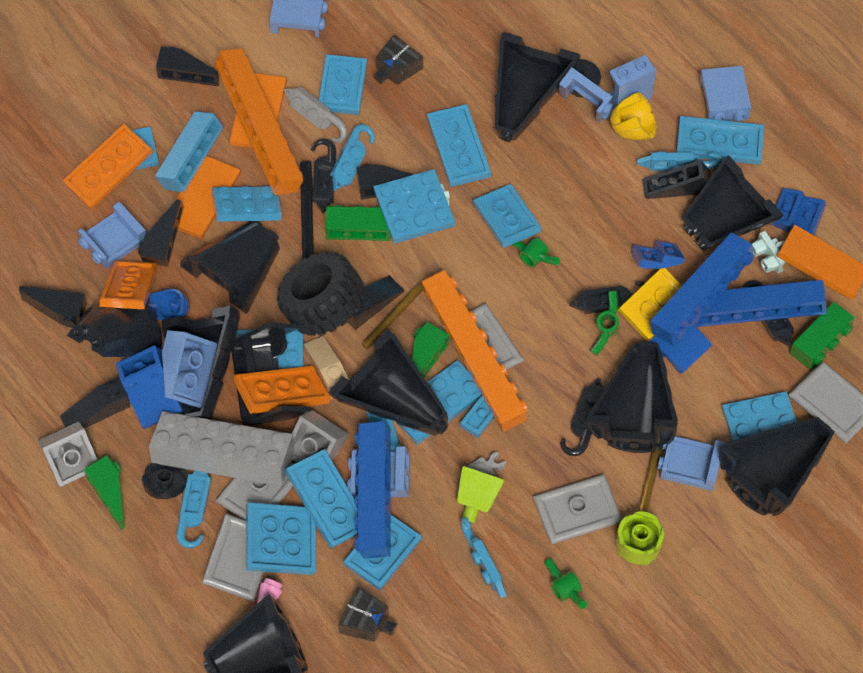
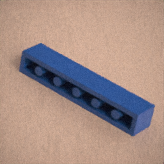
M731 232L650 321L652 334L672 346L678 340H682L687 330L699 321L704 311L709 310L714 300L719 295H723L727 286L739 277L742 269L751 264L754 258L753 245Z
M810 280L798 283L788 282L778 285L768 284L759 287L726 289L723 295H719L714 300L712 307L704 311L695 326L703 327L827 314L823 280Z
M385 421L359 424V432L355 434L356 444L359 446V452L355 454V461L358 467V474L355 475V483L358 487V495H355V505L358 509V516H355V527L358 530V537H355V549L359 551L363 559L391 556V430Z

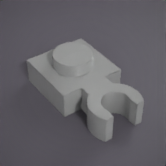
M495 452L487 462L481 457L467 467L495 476L494 471L503 470L506 467V462L495 463L494 461L499 458V453Z

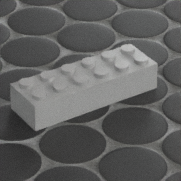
M162 411L149 444V451L152 463L283 486L286 477L285 470L290 466L294 454L293 434Z

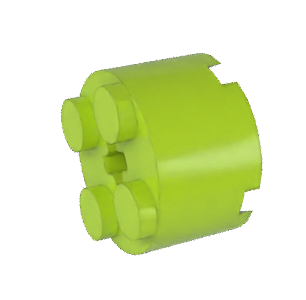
M639 511L622 519L616 538L619 556L637 565H649L658 557L664 540V529L656 516L648 512Z

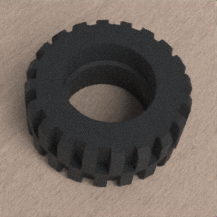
M335 252L315 253L307 259L300 260L298 265H294L290 268L291 271L285 274L283 282L278 287L277 305L291 324H298L299 329L297 331L299 333L309 336H315L316 334L320 336L325 335L326 332H333L340 325H345L346 321L349 318L352 319L355 315L356 309L360 308V300H363L364 283L346 257Z

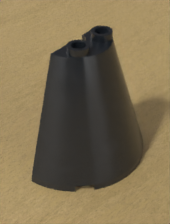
M728 155L682 216V220L686 224L683 226V229L690 237L694 235L697 239V245L702 251L720 245L731 232L737 236H742L780 220L783 217V213L770 199L765 200L745 179L742 169Z
M250 221L187 255L181 260L180 267L195 278H198L203 273L228 291L230 303L247 314L280 250L277 242L279 237L272 230L267 231L259 221Z
M98 298L67 335L78 343L88 340L91 344V350L103 357H131L154 345L159 349L162 346V332L156 321L157 316L147 303L144 309L100 307V298Z
M270 594L265 596L203 652L206 660L203 664L207 673H304L308 670V666L300 643L289 621H286L281 615L283 613L282 609Z

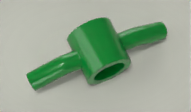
M533 238L528 244L522 241L512 244L520 250L519 256L521 260L531 268H535L541 261L556 266L560 263L559 257L548 255V247L538 238Z
M617 291L608 292L609 309L602 312L597 318V326L601 335L597 343L590 350L595 356H598L607 344L609 337L615 336L620 330L619 319L616 315L618 309ZM605 320L615 322V325L610 329L602 327Z
M552 558L546 560L544 564L555 579L550 584L557 599L563 602L570 598L580 609H585L587 602L578 594L582 591V586L577 576L572 571L563 575Z

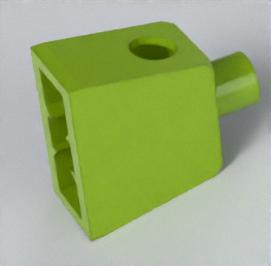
M463 466L457 503L466 506L462 517H467L470 522L475 523L479 510L488 513L505 480Z

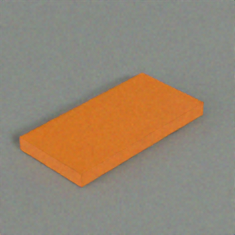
M255 73L261 89L264 90L265 98L272 108V113L278 122L287 78ZM236 113L230 145L252 148Z
M123 124L62 181L92 210L153 153V150L127 125Z
M206 156L185 192H180L176 200H181L184 206L178 230L202 240L216 217L212 189L214 187H233L241 175V170Z
M795 224L777 254L778 258L816 280H823L826 286L850 300L854 299L863 282L862 263Z
M114 261L100 297V307L144 309L157 273V263Z
M313 365L237 374L233 378L250 414L268 412L280 406L306 407L329 404L331 400Z

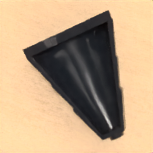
M506 32L502 33L499 51L498 93L495 95V129L500 135L499 138L506 142L516 140L540 114V110L556 94L559 83L571 68L575 69L581 58L579 53L560 49L559 54L554 55L525 46L523 38Z
M232 306L212 309V317L202 320L191 321L179 316L162 320L164 339L168 330L185 332L217 343L202 407L197 408L181 403L183 415L212 419L224 385L223 378L227 371L230 353L240 320L239 310Z
M389 329L374 342L375 354L350 381L343 376L328 392L331 397L340 403L395 421L400 426L430 435H442L449 426L447 423L448 414L429 383L425 382L414 361L409 358L396 335Z
M636 342L617 367V372L588 413L586 422L591 433L597 439L603 438L608 441L607 445L612 448L631 453L654 452L662 449V445L670 444L676 436L678 419L672 401V392L667 380V369L658 343Z
M817 417L729 441L720 446L719 450L721 469H725L729 477L726 479V482L739 500L748 508L764 516L767 514L777 516L792 504L800 488L807 481L812 469L821 460L835 431Z

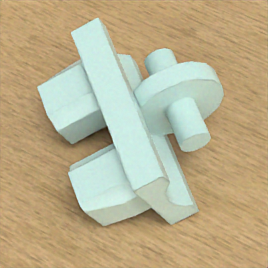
M763 231L759 234L758 240L752 243L753 255L757 257L764 254L766 258L761 260V267L765 273L775 270L778 274L784 270L782 266L786 263L777 257L785 241L779 242L777 238L771 240L766 231Z

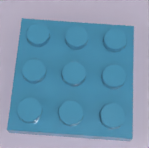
M435 169L373 186L393 244L455 227L454 217Z
M248 502L246 506V570L315 575L316 524L306 507Z

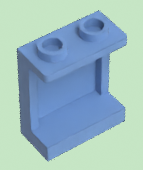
M273 0L269 21L270 32L279 34L280 27L313 30L315 31V37H320V31L325 28L323 14H327L328 1Z
M646 55L610 71V76L615 82L614 91L608 93L613 97L612 109L624 99L637 92L643 94L647 100L652 98L656 69Z
M743 66L701 70L699 83L700 88H703L708 109L707 119L723 121H743L749 119L751 104Z
M571 68L559 83V95L567 99L571 92L575 90L598 107L596 121L598 123L603 119L606 121L613 111V97L574 68Z
M120 201L113 205V214L86 232L82 228L78 230L80 246L84 250L88 249L94 262L97 265L101 264L105 270L113 265L114 261H119L138 248L146 235L145 229Z
M675 436L670 444L666 443L663 445L662 450H666L665 457L660 456L657 468L662 470L660 479L713 491L720 465L719 450L720 446L725 442L716 440L715 445H710Z
M405 446L396 447V452H391V498L409 497L410 453ZM352 450V457H349L348 460L349 470L351 471V479H348V489L354 498L355 495H358V487L355 483V475L358 474V467L355 461V454L358 453L357 450Z

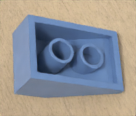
M167 330L162 350L166 398L197 408L202 407L217 343L185 332Z

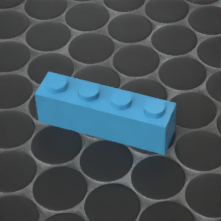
M195 111L155 175L165 190L185 192L223 129L215 114Z

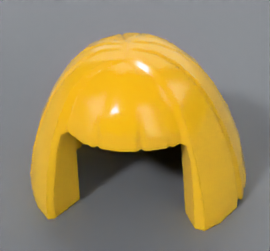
M640 92L624 99L613 109L610 115V122L614 131L620 137L628 140H648L655 137L656 120L654 113H651L653 111L650 103H647L646 97Z

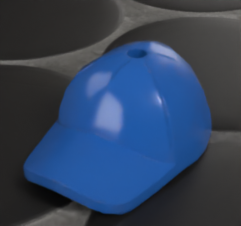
M176 289L155 292L151 294L149 299V306L155 312L156 319L158 320L178 316L183 318L190 309L187 297Z

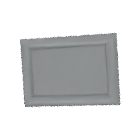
M485 303L473 309L472 311L477 319L476 325L478 329L482 328L487 336V340H485L487 345H492L498 356L495 359L498 364L502 363L505 369L508 370L523 362L524 358L488 305Z
M824 361L788 395L814 418L819 417L824 423L828 424L835 431L834 434L846 444L863 428V393Z
M287 475L283 486L233 478L215 502L246 521V506L248 502L279 505L293 485Z
M605 474L533 496L551 545L619 524L623 519Z
M225 514L202 583L254 602L264 572L246 570V521Z

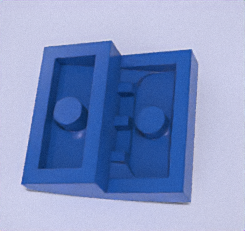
M783 188L777 203V207L783 213V217L771 223V225L790 233L795 224L815 236L826 207V201L805 197L804 191Z
M656 240L654 248L633 245L631 251L639 268H667L682 264L685 261V257L676 243Z
M692 325L687 330L684 338L678 340L674 346L655 335L649 340V342L659 344L663 358L666 357L679 374L687 370L712 346L711 342L695 325Z

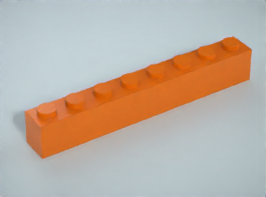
M243 48L220 50L214 65L273 194L297 193L304 180L303 174L297 167L295 157L291 154L287 140L284 138L280 125L272 113V108L265 98L264 90L261 89L257 81V75L251 68L249 58L246 57Z
M444 270L421 281L425 295L447 334H449L452 343L501 430L505 432L527 421L526 412L528 408L524 400L518 399L516 395L518 391L513 381L509 382L506 376L508 373L502 363L498 364L495 359L498 357L492 345H487L485 341L487 336L482 328L478 329L474 312L472 310L468 311L466 308L467 301L462 293L458 294L456 290L458 286L454 277H449Z

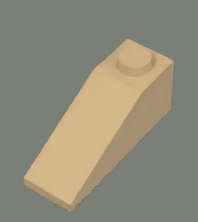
M324 336L303 344L327 392L343 376L349 380L340 360Z

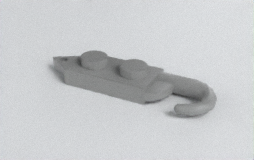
M302 87L284 89L290 101L289 106L317 128L326 129L333 124L340 130L339 138H331L333 142L341 143L346 139V125L331 113L328 107Z

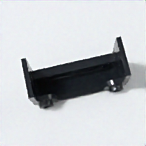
M268 323L236 338L232 347L235 375L279 370L277 357L282 355L287 349L286 335L299 329L298 324ZM237 389L240 417L245 425H259L291 420L311 411L310 407L280 406L268 412L250 414Z

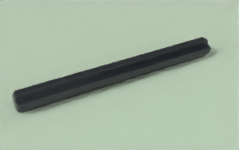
M301 161L300 171L304 179L301 184L302 259H307L310 255L314 254L312 165L310 161Z

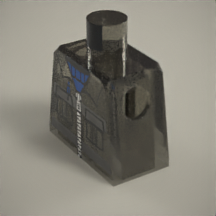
M394 34L376 56V69L378 71L373 77L379 84H382L387 79L391 80L394 84H400L423 69V56Z
M357 586L338 627L341 634L375 642L380 632L393 636L398 623L387 619L389 615L388 605Z

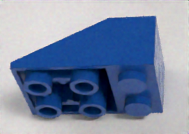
M154 345L116 363L121 383L143 429L157 424L162 411L175 414L183 412L181 402L165 397L162 350Z

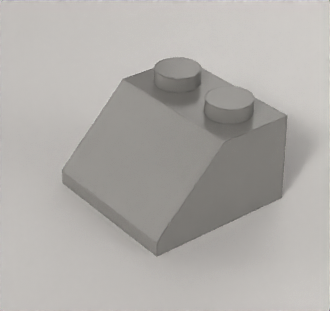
M313 410L300 416L292 432L294 441L292 460L298 463L325 449L333 461L339 454L348 433Z
M79 422L37 441L59 487L85 476L83 469L98 461L86 432Z

